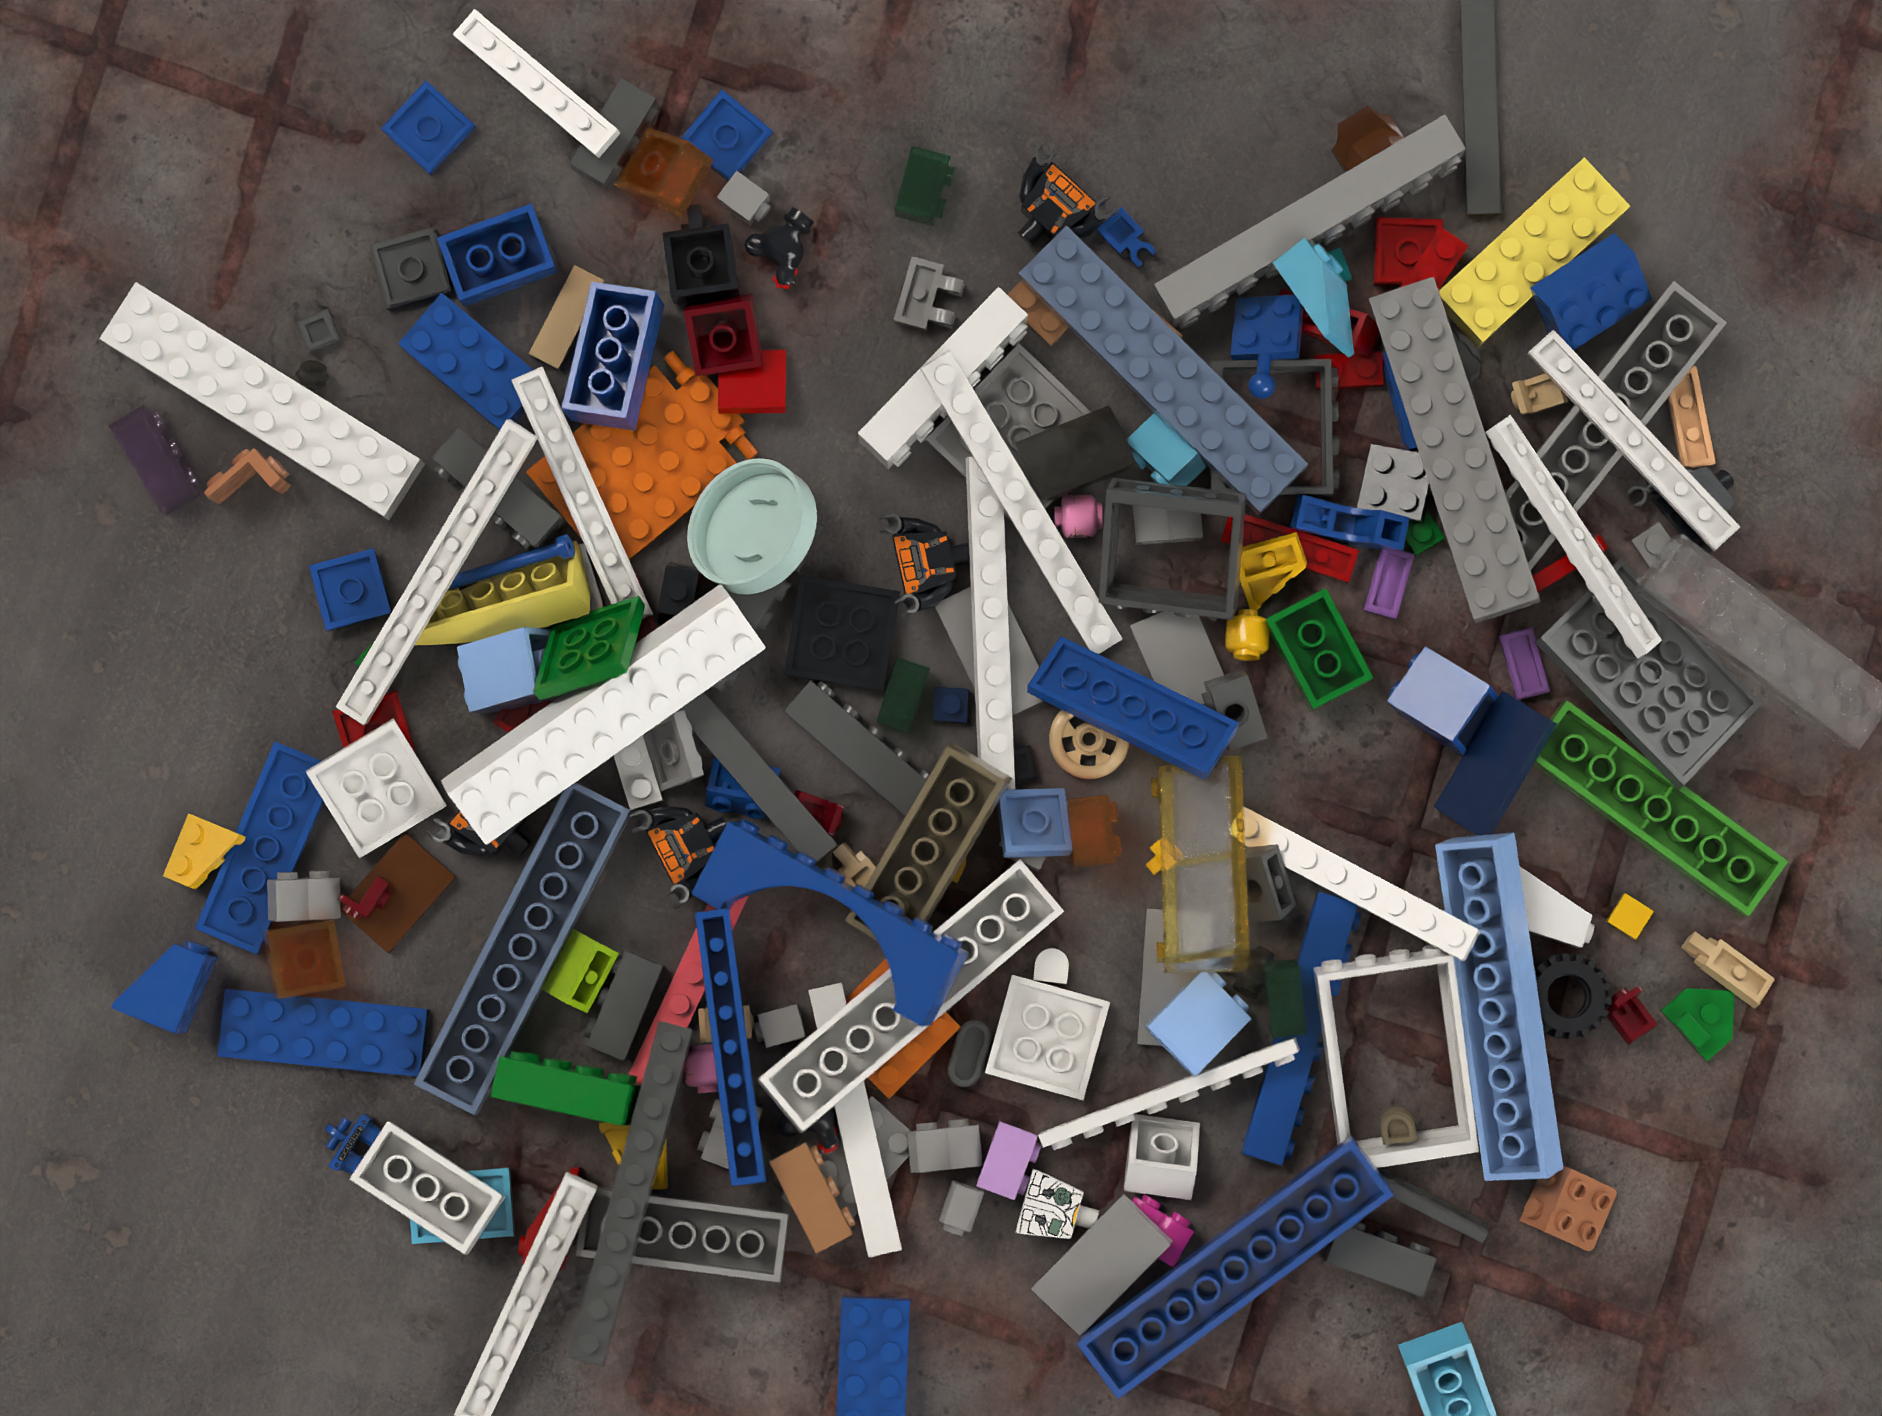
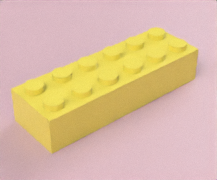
M1584 157L1439 290L1446 315L1479 348L1533 298L1530 287L1578 257L1628 210L1630 205Z

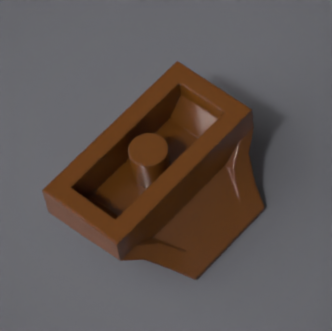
M1367 105L1338 124L1337 143L1331 152L1344 172H1347L1404 139V136L1389 114H1380Z

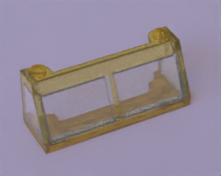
M1242 755L1220 757L1206 780L1175 765L1158 767L1157 778H1151V798H1158L1163 914V942H1156L1157 962H1163V973L1246 971L1250 952Z

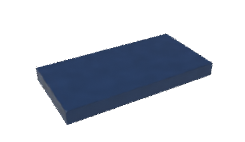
M1501 691L1434 807L1477 836L1492 835L1557 723L1509 693Z

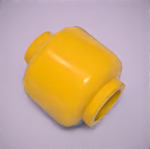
M1242 609L1238 611V615L1234 616L1232 620L1228 619L1226 621L1225 647L1228 652L1233 654V658L1237 660H1258L1260 655L1264 654L1269 648V629L1265 622L1266 619L1258 616V611Z

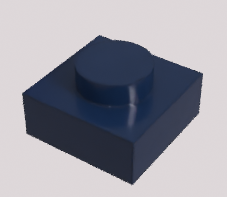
M935 687L933 721L967 723L969 689Z

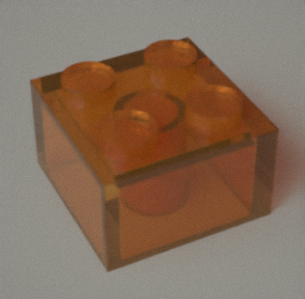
M648 127L615 185L643 205L682 218L714 160L689 141Z
M1108 794L1067 799L1073 849V869L1114 865L1116 857L1122 855L1120 836H1113L1112 823L1118 821L1116 802H1109Z
M323 919L262 930L274 998L282 999L346 987L334 919Z

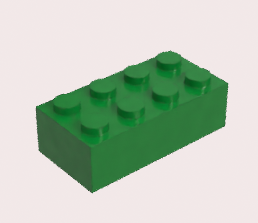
M511 1051L510 1056H499L491 1097L616 1125H631L642 1083L636 1082L637 1076L621 1072H609L608 1076L604 1075L605 1069L589 1065H576V1068L573 1069L571 1068L573 1062L557 1058H544L543 1062L539 1061V1054L525 1051Z

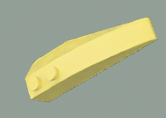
M577 541L572 542L575 551L572 558L564 560L561 556L477 581V583L463 590H460L459 587L448 590L415 645L474 642L521 627L546 628L559 622L589 614L591 590Z

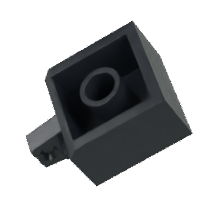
M700 204L686 205L688 224H681V230L663 232L669 287L673 304L740 295L730 224L711 226V220H702Z

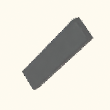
M1380 1167L1377 1168L1393 1189L1394 1196L1392 1197L1481 1243L1484 1242L1488 1235L1487 1221Z

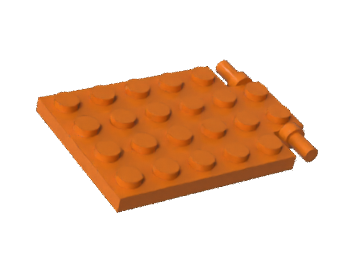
M674 351L669 352L663 360L677 375L675 379L681 387L676 390L656 365H654L649 370L635 431L584 423L572 433L629 561L694 508L707 485L722 471L737 463L722 446V441L726 439L731 446L735 444L747 460L753 459L759 454L745 437L746 432L741 427L745 423L743 417L740 414H718L717 386L707 375L696 377L694 369L691 366L687 367ZM544 456L528 469L526 473L581 538L547 459Z

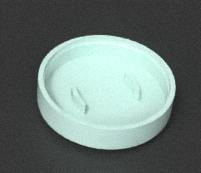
M758 458L745 460L730 466L707 485L693 508L688 525L687 542L694 565L709 580L717 585L721 584L725 590L736 594H755L778 585L800 565L812 544L817 523V509L814 496L808 485L800 477L776 461Z

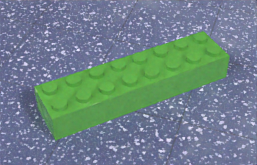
M1568 700L1562 702L1550 718L1557 725L1533 766L1737 915L1749 917L1788 861L1686 786L1677 790L1646 757Z

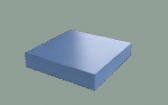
M1065 788L1004 791L997 803L1004 858L1071 855L1073 849Z

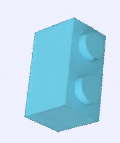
M1154 413L1125 440L1132 451L1128 455L1129 458L1141 470L1145 467L1153 472L1150 476L1155 483L1187 486L1206 468L1199 454Z

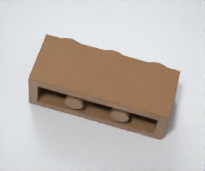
M805 1142L769 1161L816 1254L853 1235L851 1227L856 1225V1222L848 1207L846 1206L841 1209L835 1196L840 1194V1191L832 1176L825 1178L820 1168L825 1162L816 1145L810 1148L808 1143Z

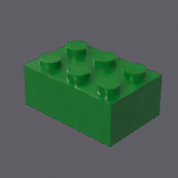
M1326 588L1265 620L1269 629V635L1310 712L1373 679L1366 662Z

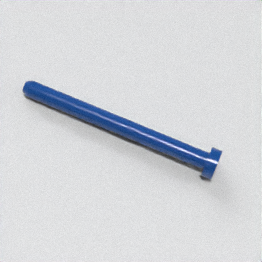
M567 534L557 537L554 544L457 573L448 590L561 556L564 560L572 558L575 554L572 540Z

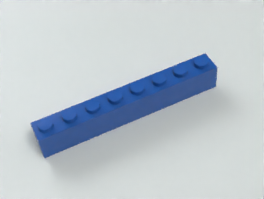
M1317 892L1272 1043L1274 1045L1295 1037L1300 1050L1293 1054L1295 1060L1277 1067L1274 1061L1266 1064L1241 1149L1242 1154L1279 1165L1283 1164L1284 1159L1290 1160L1295 1145V1141L1290 1139L1294 1126L1300 1127L1305 1108L1300 1107L1303 1093L1307 1095L1310 1093L1314 1080V1075L1309 1074L1312 1061H1319L1324 1044L1319 1041L1322 1029L1313 968L1320 967L1321 963L1327 960H1341L1342 963L1348 962L1352 945L1347 943L1350 931H1357L1362 912L1356 911L1358 906L1348 900L1322 892ZM1342 979L1329 981L1331 996H1338Z
M729 908L695 913L731 1187L764 1183L766 1179Z

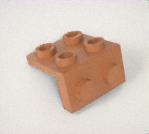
M255 448L250 452L246 449L233 459L232 463L234 466L225 474L219 472L207 482L206 485L209 488L205 490L204 494L208 499L221 504L256 473L272 489L283 494L292 486L286 479L290 473L272 456L267 458Z
M1563 1166V1170L1551 1177L1537 1179L1519 1221L1586 1251H1591L1596 1245L1617 1192L1606 1184Z

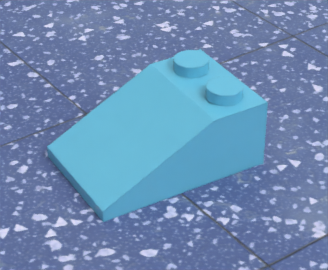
M1304 237L1274 261L1273 264L1323 336L1349 358L1354 354L1347 284L1339 274L1343 271V268L1333 255H1329L1320 243L1314 246Z
M1462 1322L1398 1345L1424 1416H1497L1474 1349Z

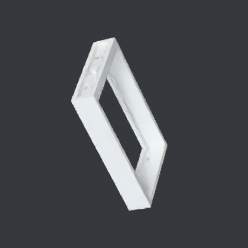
M1433 945L1424 946L1423 951L1412 953L1407 949L1394 950L1389 952V956L1379 958L1372 954L1357 956L1355 961L1342 963L1341 960H1327L1322 962L1320 967L1313 968L1337 1145H1339L1350 1136V1128L1329 981L1437 964L1458 1125L1418 1131L1417 1141L1383 1145L1382 1137L1356 1141L1376 1168L1479 1152L1454 956Z

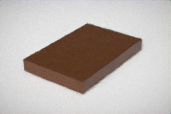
M405 832L349 895L360 903L377 876L383 877L393 884L389 889L393 895L384 909L377 908L371 918H366L362 915L360 920L342 910L345 905L344 903L340 905L341 912L387 953H390L455 880L456 876Z

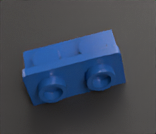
M714 756L706 790L705 806L720 813L735 812L745 814L753 819H769ZM769 766L780 777L781 768Z

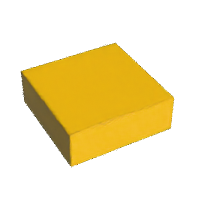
M1623 893L1606 922L1636 940L1654 911L1628 894Z

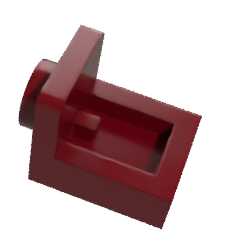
M796 790L795 797L830 837H833L843 821V805Z
M377 876L360 903L346 894H341L338 900L345 904L342 910L354 918L360 920L362 915L366 918H371L377 908L383 910L391 899L393 893L389 889L393 884L383 877Z
M1640 986L1635 987L1631 991H1628L1626 987L1612 996V1004L1607 1009L1609 1011L1607 1018L1627 1045L1635 1042L1658 1025L1638 998L1643 992Z

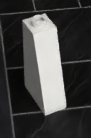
M1520 867L1529 933L1575 948H1582L1584 942L1589 944L1595 924L1590 923L1592 915Z

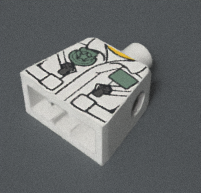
M1032 1168L1015 1231L1020 1234L1071 1239L1074 1226L1077 1225L1089 1229L1097 1221L1099 1210L1080 1205L1083 1197L1082 1190Z

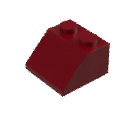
M753 293L686 304L684 317L696 377L762 366L759 325Z

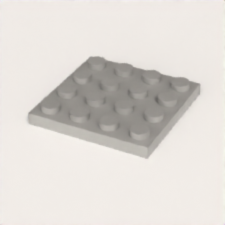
M1020 343L974 389L1045 510L1116 438V435ZM948 416L926 438V442L966 479V458L973 456ZM1004 509V516L1012 523Z

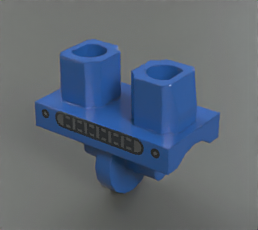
M367 1113L365 1115L361 1114L349 1134L346 1131L352 1124V1121L343 1117L337 1127L330 1123L327 1124L325 1130L332 1136L325 1146L334 1151L339 1142H343L328 1165L335 1171L344 1170L350 1174L354 1173L364 1158L354 1151L357 1145L362 1141L371 1147L381 1132V1129L373 1123L375 1118Z

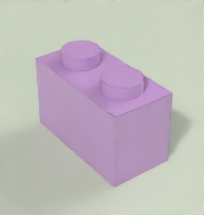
M999 1121L976 1186L1015 1200L1017 1193L1024 1195L1030 1176L1024 1174L1029 1161L1032 1163L1036 1162L1042 1145L1036 1142L1038 1135Z

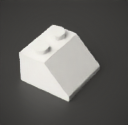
M1134 1114L1136 1119L1131 1122L1124 1191L1191 1200L1197 1173L1200 1123Z

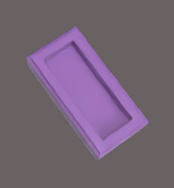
M1380 549L1363 611L1397 619L1415 554L1405 551Z
M1533 627L1498 636L1515 698L1522 700L1549 693L1550 689L1538 645L1535 643L1536 638Z

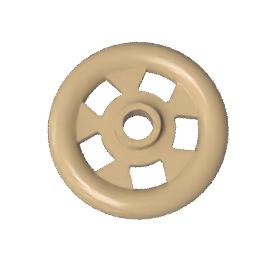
M1061 710L1054 718L1049 732V746L1057 764L1068 774L1081 779H1098L1115 771L1127 755L1129 742L1088 722L1082 723L1074 729L1069 722L1074 715ZM1086 733H1092L1096 738L1095 743L1091 746L1083 742V736ZM1072 736L1073 745L1076 750L1066 753L1062 738ZM1107 738L1116 741L1115 749L1111 755L1102 752ZM1081 755H1095V765H1081Z

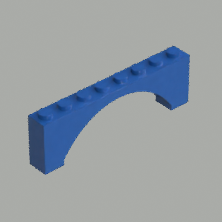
M742 819L741 822L727 823L691 893L692 895L718 910L727 908L731 910L734 902L750 894L780 886L808 888L837 899L864 921L880 944L894 983L896 1004L893 1011L921 1027L932 1025L969 952L960 948L962 943L947 934H943L940 937L931 931L932 925L914 917L913 921L902 915L904 910L892 902L885 901L882 904L873 898L875 893L868 888L858 884L854 888L844 882L846 877L840 872L831 868H827L825 871L816 866L817 860L803 852H798L796 855L787 849L788 843L772 835L768 839L758 833L760 828L752 822Z

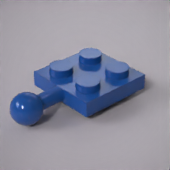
M1295 294L1236 298L1230 355L1233 361L1258 360L1256 374L1250 378L1248 384L1250 393L1258 399L1270 397L1275 390V380L1270 375L1271 360L1299 358L1304 307Z

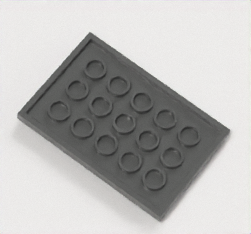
M1620 558L1612 567L1662 641L1647 654L1637 659L1633 651L1626 646L1623 636L1615 624L1606 616L1604 608L1594 593L1588 589L1535 643L1679 790L1762 705V702L1636 572Z

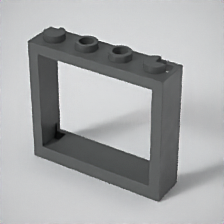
M1331 359L1271 360L1270 374L1320 373L1321 485L1288 486L1277 498H1293L1297 495L1332 497L1333 489H1339V468H1333V455H1339V435H1332V422H1338L1339 415L1338 401H1332V388H1338L1337 368H1331ZM1258 360L1209 361V367L1222 379L1223 375H1254L1257 371ZM1210 469L1211 490L1234 492L1230 487H1225V482Z
M1112 478L1106 489L1099 603L1116 605V609L1127 607L1141 608L1146 613L1166 611L1174 612L1179 617L1198 615L1206 616L1212 621H1217V618L1232 620L1238 606L1247 494ZM1121 504L1233 517L1226 597L1115 583Z

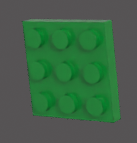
M636 596L590 611L589 614L579 618L553 624L533 689L538 699L558 697L566 692L581 687L586 688L594 683L609 678H618L627 673L645 609L642 599Z

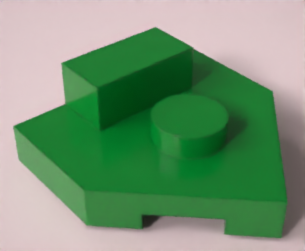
M1684 988L1660 1010L1706 1062L1732 1040L1735 994L1731 991Z

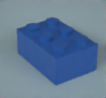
M532 203L437 237L458 299L463 307L558 273Z
M1615 233L1530 287L1548 334L1554 329L1573 351L1652 300L1635 252Z

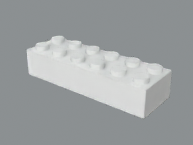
M998 287L925 364L950 350L974 390L981 381L979 378L982 371L986 367L990 371L994 369L1004 358L1003 353L1007 345L1010 343L1014 347L1027 334L1028 314ZM921 369L858 432L859 442L887 469L893 464L899 467L910 456V446L916 440L922 443L934 431L933 422L939 416L943 419L948 416Z

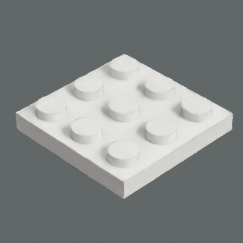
M394 718L306 770L308 777L359 858L447 806Z
M1012 975L985 1073L1083 1100L1110 1002Z

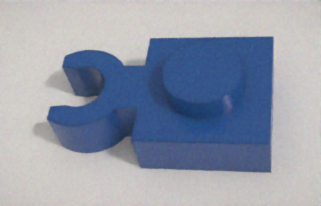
M1122 207L1116 215L1111 216L1096 231L1119 256L1127 250L1130 253L1131 263L1138 269L1143 266V263L1137 258L1139 251H1147L1151 257L1156 253L1150 243L1141 242L1138 239L1144 234V230Z

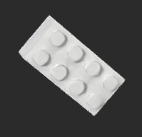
M387 1121L350 1178L351 1181L463 1254L470 1253L506 1197L389 1121Z

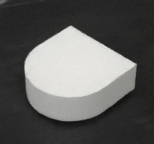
M1055 948L1042 951L1035 961L1033 980L1067 984L1069 962L1066 955Z

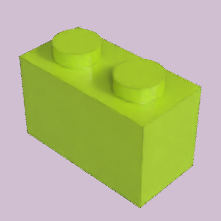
M573 929L542 990L588 1014L619 953Z

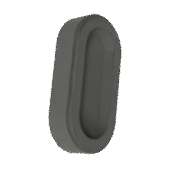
M972 1020L961 1026L948 1064L949 1078L954 1084L961 1087L971 1086L978 1081L991 1043V1032L988 1026L981 1021Z

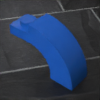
M1297 495L1290 528L1345 544L1403 551L1410 518L1384 510L1354 508L1306 495Z

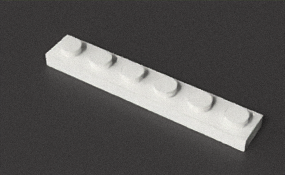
M475 9L453 33L462 44L597 158H600L620 135L616 127Z

